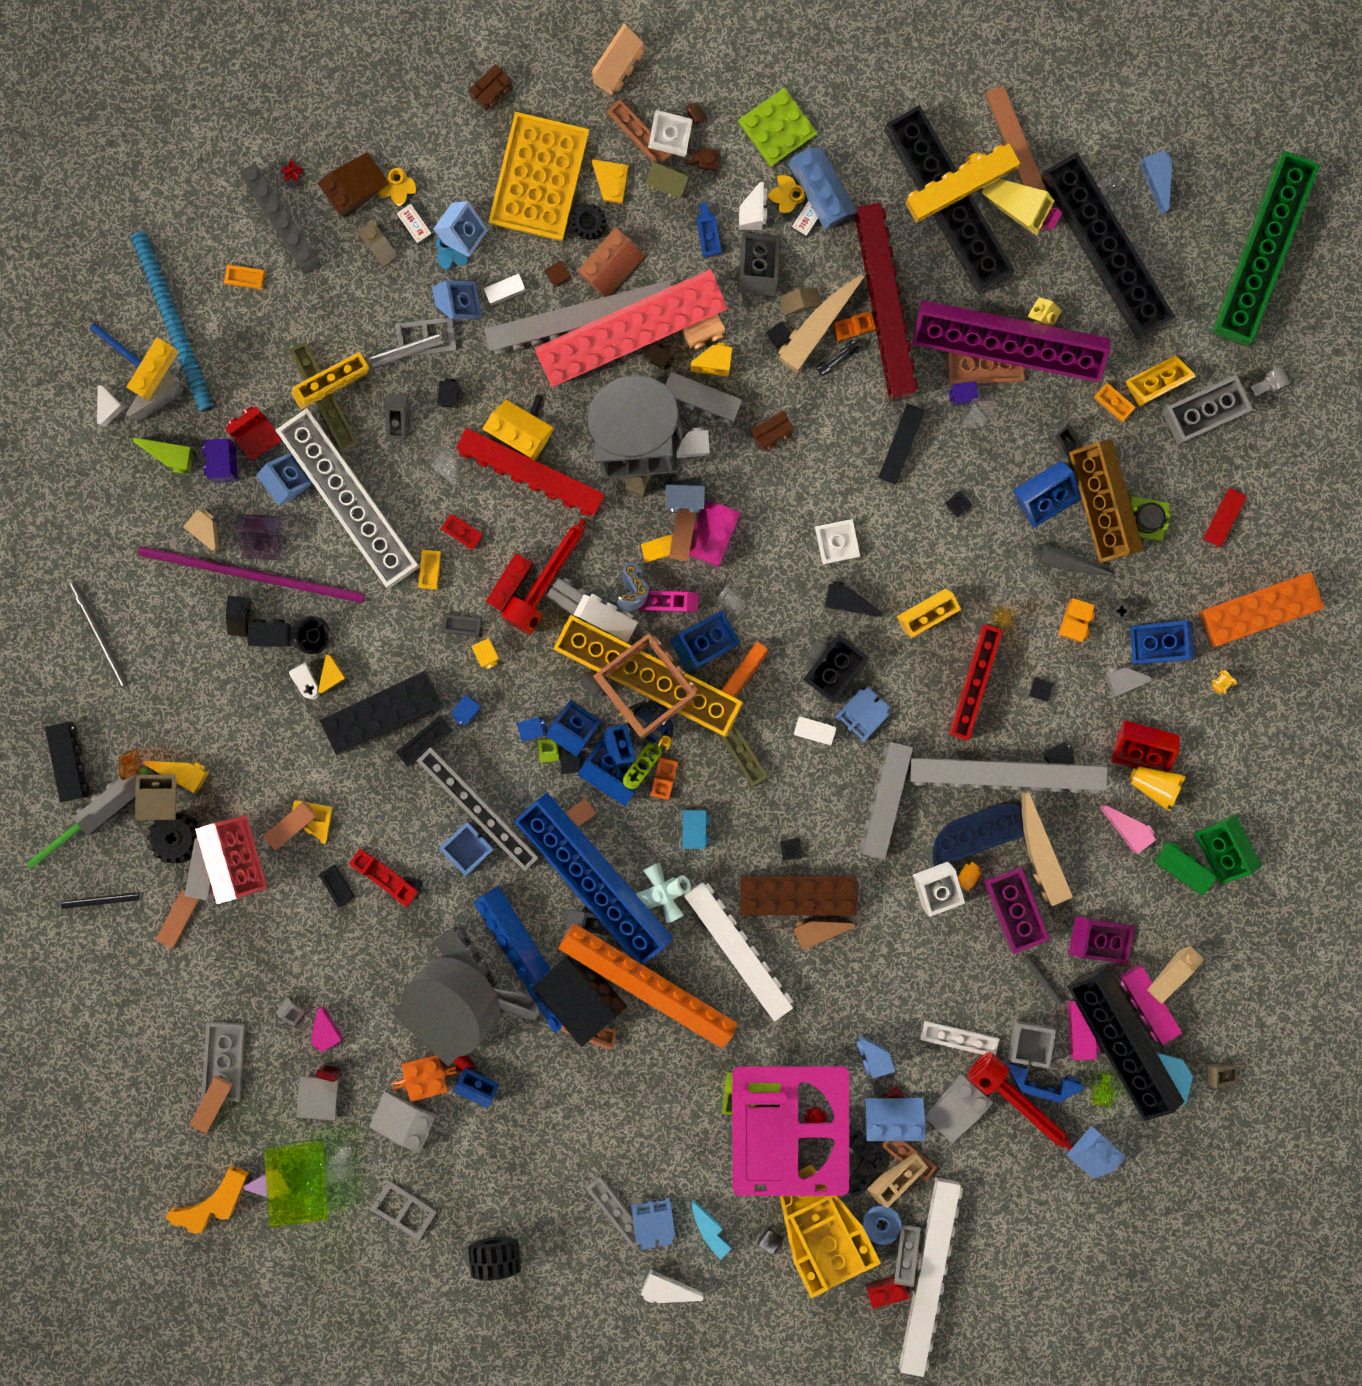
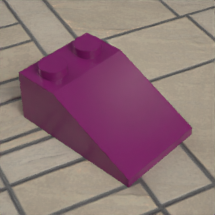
M1075 916L1068 954L1082 959L1128 964L1135 926Z

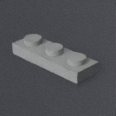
M902 1225L894 1284L914 1287L921 1231L919 1227Z

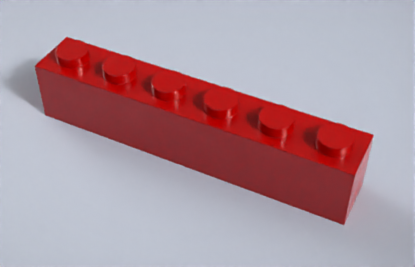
M985 624L980 628L950 725L949 736L965 741L970 739L1003 632L1001 629Z

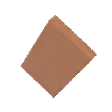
M947 352L949 385L976 381V384L1025 382V367Z

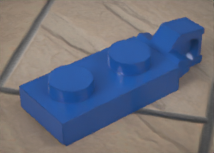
M702 203L699 206L701 214L697 215L696 222L703 258L722 255L716 217L713 212L709 213L707 203Z

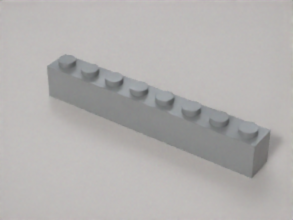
M430 747L417 760L524 871L540 857L433 747Z

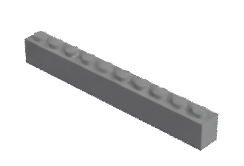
M670 281L485 328L484 331L490 353L500 356L506 354V350L513 349L514 351L524 349L525 345H541L544 340L550 339L551 341L671 287Z
M912 757L910 782H914V785L925 786L926 782L934 783V786H945V783H951L953 787H965V784H972L973 788H984V785H992V789H1003L1004 786H1011L1012 790H1023V787H1031L1033 791H1043V788H1051L1050 791L1062 792V789H1070V792L1082 793L1083 789L1090 790V793L1101 794L1102 790L1106 791L1107 766Z

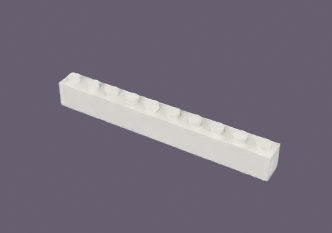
M937 1177L935 1179L899 1364L901 1373L924 1377L925 1371L929 1369V1359L927 1357L928 1352H932L933 1340H931V1337L937 1328L935 1316L939 1314L941 1306L938 1300L939 1295H943L944 1291L942 1280L943 1275L946 1276L948 1271L946 1259L947 1256L950 1257L952 1245L949 1244L951 1237L953 1238L955 1235L953 1223L954 1218H958L959 1207H957L958 1199L961 1200L963 1188H960L961 1185L957 1181Z

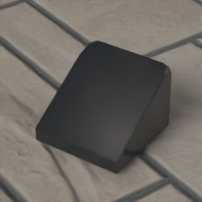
M767 1227L757 1241V1245L773 1254L784 1238Z

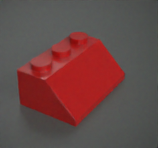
M1124 720L1117 735L1111 762L1135 769L1141 766L1169 772L1180 751V735Z

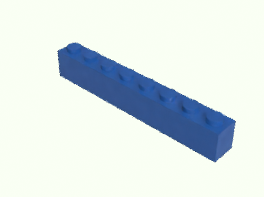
M498 885L474 900L473 903L485 920L487 927L495 936L497 943L505 952L507 959L513 965L518 977L523 981L528 993L536 1002L538 1009L546 1018L548 1025L555 1033L561 1030L562 1024L531 988L551 969Z

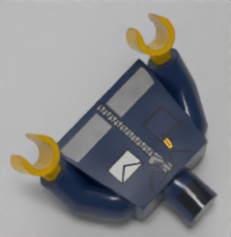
M649 700L648 702L642 701L634 704L628 709L640 725L646 728L667 712L668 708L653 700ZM671 718L647 735L645 739L655 746L658 745L660 747L661 744H664L667 747L666 750H668L672 744L673 722Z

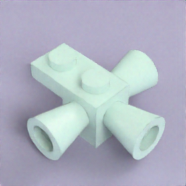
M661 862L644 869V873L654 886L636 893L648 909L662 905L666 923L684 916L673 899L690 892L691 884L688 878L681 875L676 879L673 877L665 881Z

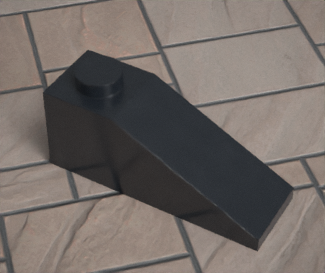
M833 581V584H828L824 608L882 617L883 612L852 589L844 586L843 582Z

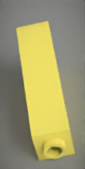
M998 179L983 187L982 191L984 197L992 205L1035 235L1038 234L1054 203V199L1047 191L1003 179Z

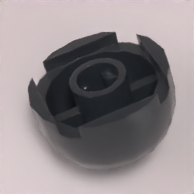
M314 616L301 617L291 629V641L294 647L302 653L319 654L329 644L328 632H330V628L322 618Z

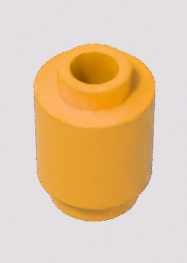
M973 862L970 865L966 863L958 875L960 887L968 892L971 888L973 889L983 874L980 872L981 867Z

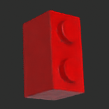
M895 1276L866 1284L872 1309L910 1299L907 1286L894 1284Z

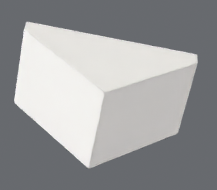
M98 385L97 424L107 426L125 407L105 387Z

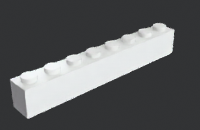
M702 881L691 889L688 894H684V897L775 1022L793 1009L791 1005L793 1000L787 992L785 994L782 993L780 990L782 985L776 977L772 979L768 973L771 970L766 962L761 963L757 956L760 954L754 946L749 947L746 942L748 937L743 930L738 931L734 926L737 922L731 914L726 915L724 912L725 905L720 898L718 900L714 898L712 894L715 891L710 884L707 883L705 885Z

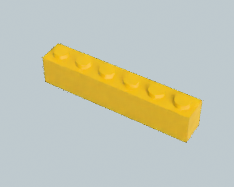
M998 145L992 150V153L988 155L984 153L978 156L974 163L969 164L967 162L959 167V171L952 173V171L942 176V180L928 183L922 191L915 190L911 192L905 204L915 222L922 221L1018 169L1020 162L1011 145Z

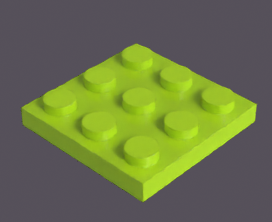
M782 88L738 120L739 125L771 168L817 136L816 130L785 88Z

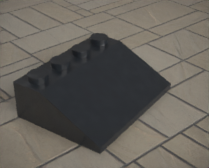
M569 955L563 958L531 987L580 1047H583L628 1007L602 975Z

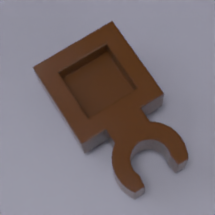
M701 148L700 153H696L695 150L688 149L687 154L693 155L694 158L686 160L685 164L694 165L699 163L698 169L717 171L720 150Z

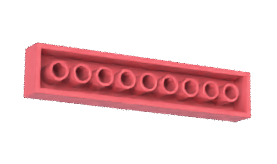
M709 269L537 346L535 351L551 386L554 387L728 308L714 274Z

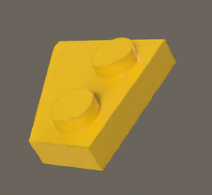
M592 159V165L603 200L623 204L629 165Z
M295 800L292 811L303 801ZM306 802L315 811L317 816L303 828L306 832L313 834L321 840V843L326 844L333 807Z

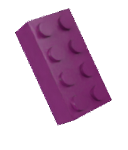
M1015 867L982 880L1011 953L1016 954L1050 940L1021 867Z

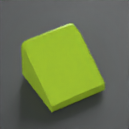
M551 739L538 740L540 762L559 761L558 744Z

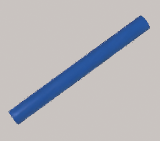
M96 323L90 326L94 333L137 368L142 362Z

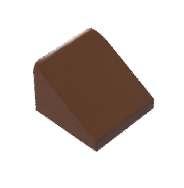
M692 103L687 105L686 112L693 119V123L696 126L708 119L699 104Z

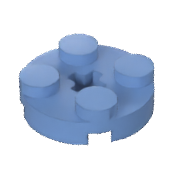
M880 1204L871 1207L864 1214L862 1226L869 1240L880 1245H887L896 1240L902 1223L898 1213L891 1206L886 1208ZM879 1220L887 1221L885 1229L877 1227Z

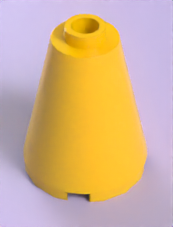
M1138 766L1137 769L1133 768L1129 777L1132 780L1131 784L1168 811L1171 810L1186 778L1180 774Z

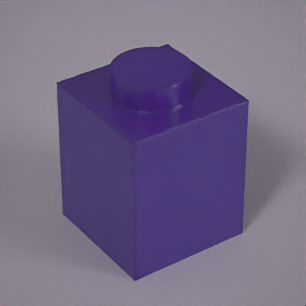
M976 381L958 383L951 386V390H948L949 401H953V406L972 404L978 401Z

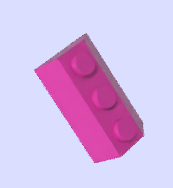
M705 500L704 509H701L694 525L689 556L719 568L741 513Z

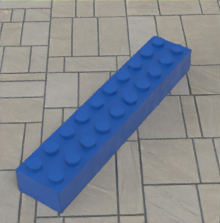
M548 792L513 821L632 959L644 965L672 941V935Z

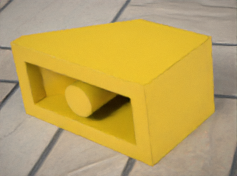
M673 534L641 544L645 563L669 557Z

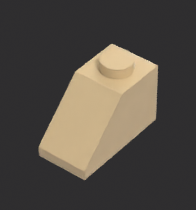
M197 509L183 527L217 553L219 551L217 524L212 520L214 516L207 510L202 512Z

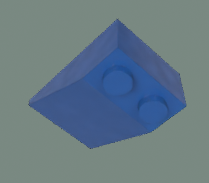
M723 610L669 639L687 673L741 644Z
M1186 620L1130 626L1133 664L1195 660L1193 622Z

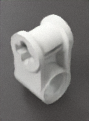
M304 662L290 670L289 674L303 697L314 700L321 694L318 692L319 684L314 677L313 671L309 670L311 668L308 663ZM309 686L314 688L312 690L313 694L307 693L309 691Z

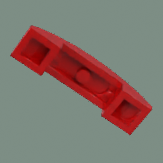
M360 848L349 863L350 866L362 875L367 876L406 908L409 907L418 894V891L401 876Z

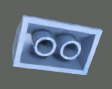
M865 1098L866 1140L925 1141L923 1098Z

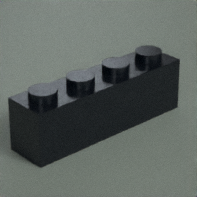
M73 722L46 726L45 730L59 801L67 802L86 798L87 793H89V786L84 781L85 766L80 761L82 751L76 741L78 736L77 727L73 725Z

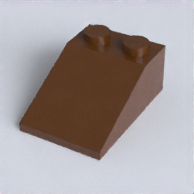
M368 152L333 170L317 182L336 211L344 218L390 184Z

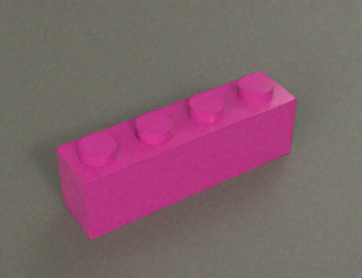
M1137 965L1119 976L1121 988L1125 993L1128 991L1131 998L1129 1001L1134 1009H1139L1141 1013L1139 1018L1145 1026L1148 1025L1151 1029L1149 1034L1154 1042L1158 1041V1043L1164 1045L1182 1034L1165 1003L1160 1004L1147 991L1152 982L1142 966Z

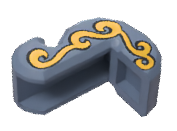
M627 563L623 568L621 578L629 593L617 599L616 605L621 610H637L645 604L648 598L649 586L641 578L642 569L636 563Z

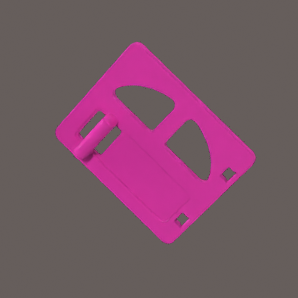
M738 1066L734 1068L732 1072V1188L736 1195L843 1196L848 1193L849 1071L846 1067ZM801 1082H807L823 1093L833 1110L834 1120L832 1122L800 1123L798 1121V1086ZM750 1083H779L780 1091L779 1093H750L748 1085ZM780 1104V1106H778V1107H750V1106H749V1105ZM799 1138H832L834 1145L825 1164L813 1175L801 1178L798 1175ZM826 1184L827 1190H815V1185ZM755 1185H766L767 1190H755Z

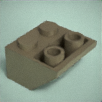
M136 775L135 820H176V775Z

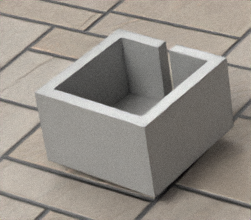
M1014 1021L1008 1059L1014 1063L1025 1065L1030 1063L1032 1066L1050 1069L1056 1030L1048 1026Z

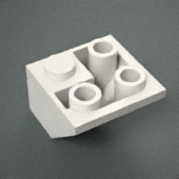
M760 182L740 205L739 230H762L763 224H766L767 208H763V205H766L767 189H764V182Z

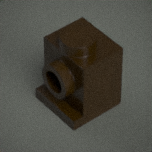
M657 341L653 342L645 353L644 359L662 370H665L666 366L670 368L675 360L670 350L663 345L657 346Z

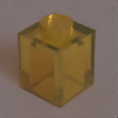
M999 606L994 607L990 626L1007 631L1011 630L1016 611Z

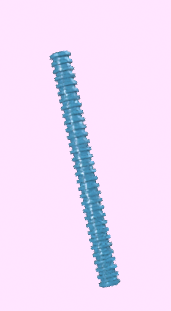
M136 232L130 239L133 241L132 244L135 246V251L138 252L137 256L140 258L139 262L142 263L143 272L147 274L146 279H148V284L151 285L150 289L153 291V296H155L154 300L157 302V307H160L159 312L162 313L161 317L164 318L163 322L166 324V329H168L167 332L170 335V340H173L172 345L179 351L177 354L178 360L181 362V367L184 368L183 373H186L185 378L188 379L187 383L190 384L189 388L192 390L193 398L197 401L196 406H199L198 411H209L215 405L212 403V397H209L210 392H207L208 387L205 386L206 382L203 381L202 372L198 369L199 364H196L197 359L194 358L195 354L192 353L193 349L190 347L189 339L185 336L186 331H183L184 326L181 325L182 321L179 320L178 311L174 309L176 306L172 303L173 298H170L171 293L168 292L169 288L166 287L165 278L161 276L163 273L159 270L160 265H157L158 260L155 259L156 255L153 254L152 245L148 243L150 240L146 237L147 232Z

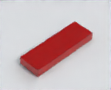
M1228 488L1203 540L1220 548L1247 496L1232 488Z

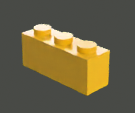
M156 337L126 387L149 401L179 351Z
M945 588L896 617L904 633L912 638L960 611L961 608L954 593Z

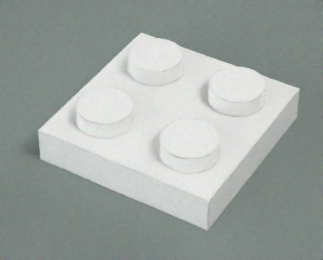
M656 110L648 148L685 157L693 119Z
M853 519L815 527L822 565L860 557Z

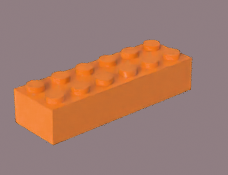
M1312 572L1198 611V615L1210 648L1324 609V605Z

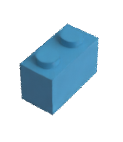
M683 809L682 849H706V845H709V833H706V825L710 826V814H706V810Z

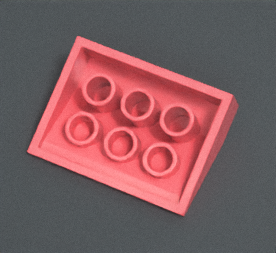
M247 815L195 829L202 851V858L208 871V878L212 885L213 896L217 904L268 889Z

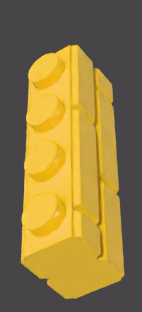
M358 352L294 386L291 394L302 410L321 400L325 395L328 396L358 380V378L364 377L368 374L369 366L361 353Z

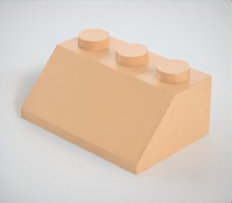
M622 25L592 70L593 83L611 95L615 91H620L624 83L622 80L626 75L629 76L632 73L634 62L636 59L639 61L645 52L643 50V42L627 25Z

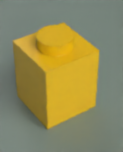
M489 638L471 646L482 668L490 669L498 665L496 661L500 660Z

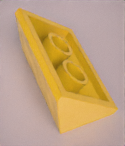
M1175 355L1126 380L1125 383L1137 406L1141 407L1195 378V374Z

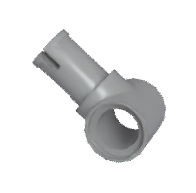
M1281 366L1267 373L1264 380L1249 387L1253 397H1256L1268 390L1276 391L1290 384V381Z

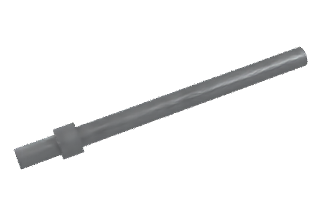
M76 581L69 584L76 597L74 600L81 607L120 686L127 685L128 682L87 603L86 595L82 594Z

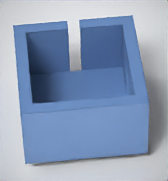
M467 821L439 848L465 876L496 849L484 836L479 837L481 833L470 821Z

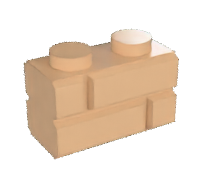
M717 313L681 331L689 348L698 350L706 346L705 342L712 340L715 342L723 338L722 334L725 333V328Z

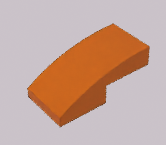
M871 311L832 323L837 342L876 330Z
M659 757L650 796L669 800L678 760Z

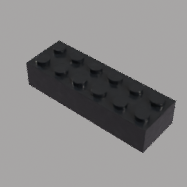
M423 671L321 719L320 722L335 754L341 755L442 707L443 704L427 671Z

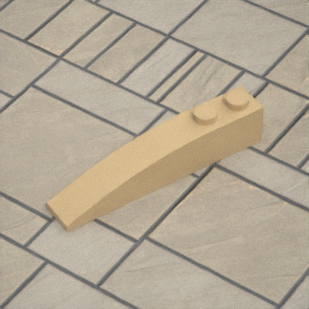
M862 274L826 299L802 324L799 330L794 329L789 337L791 339L789 344H784L778 352L780 354L779 361L798 373L864 279Z
M1023 790V829L1027 850L1035 872L1033 878L1036 884L1042 888L1040 894L1043 901L1054 906L1073 896L1030 793Z

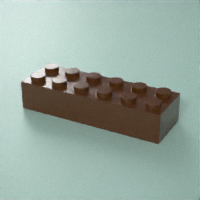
M740 875V915L857 916V877L840 875Z

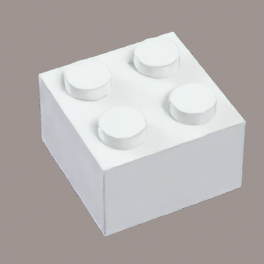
M949 862L913 874L922 908L929 917L965 904L956 870Z

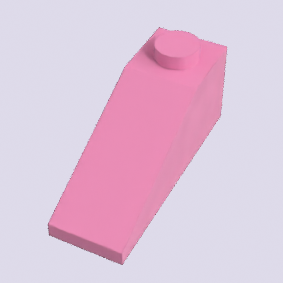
M1107 805L1100 806V809L1134 853H1140L1156 841L1153 836L1155 833L1149 825L1145 826V824Z

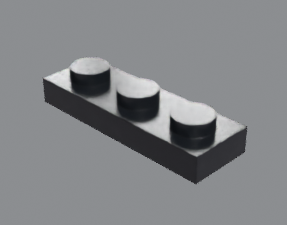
M439 716L397 750L396 754L409 767L430 747L435 746L453 730L442 716Z

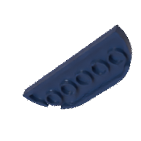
M1009 803L997 804L948 823L939 832L933 845L932 860L934 867L945 862L952 863L1025 836L1022 806Z

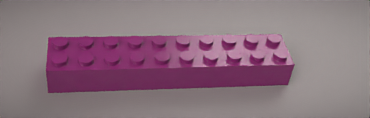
M921 300L912 335V345L1099 383L1110 352V338L924 300Z

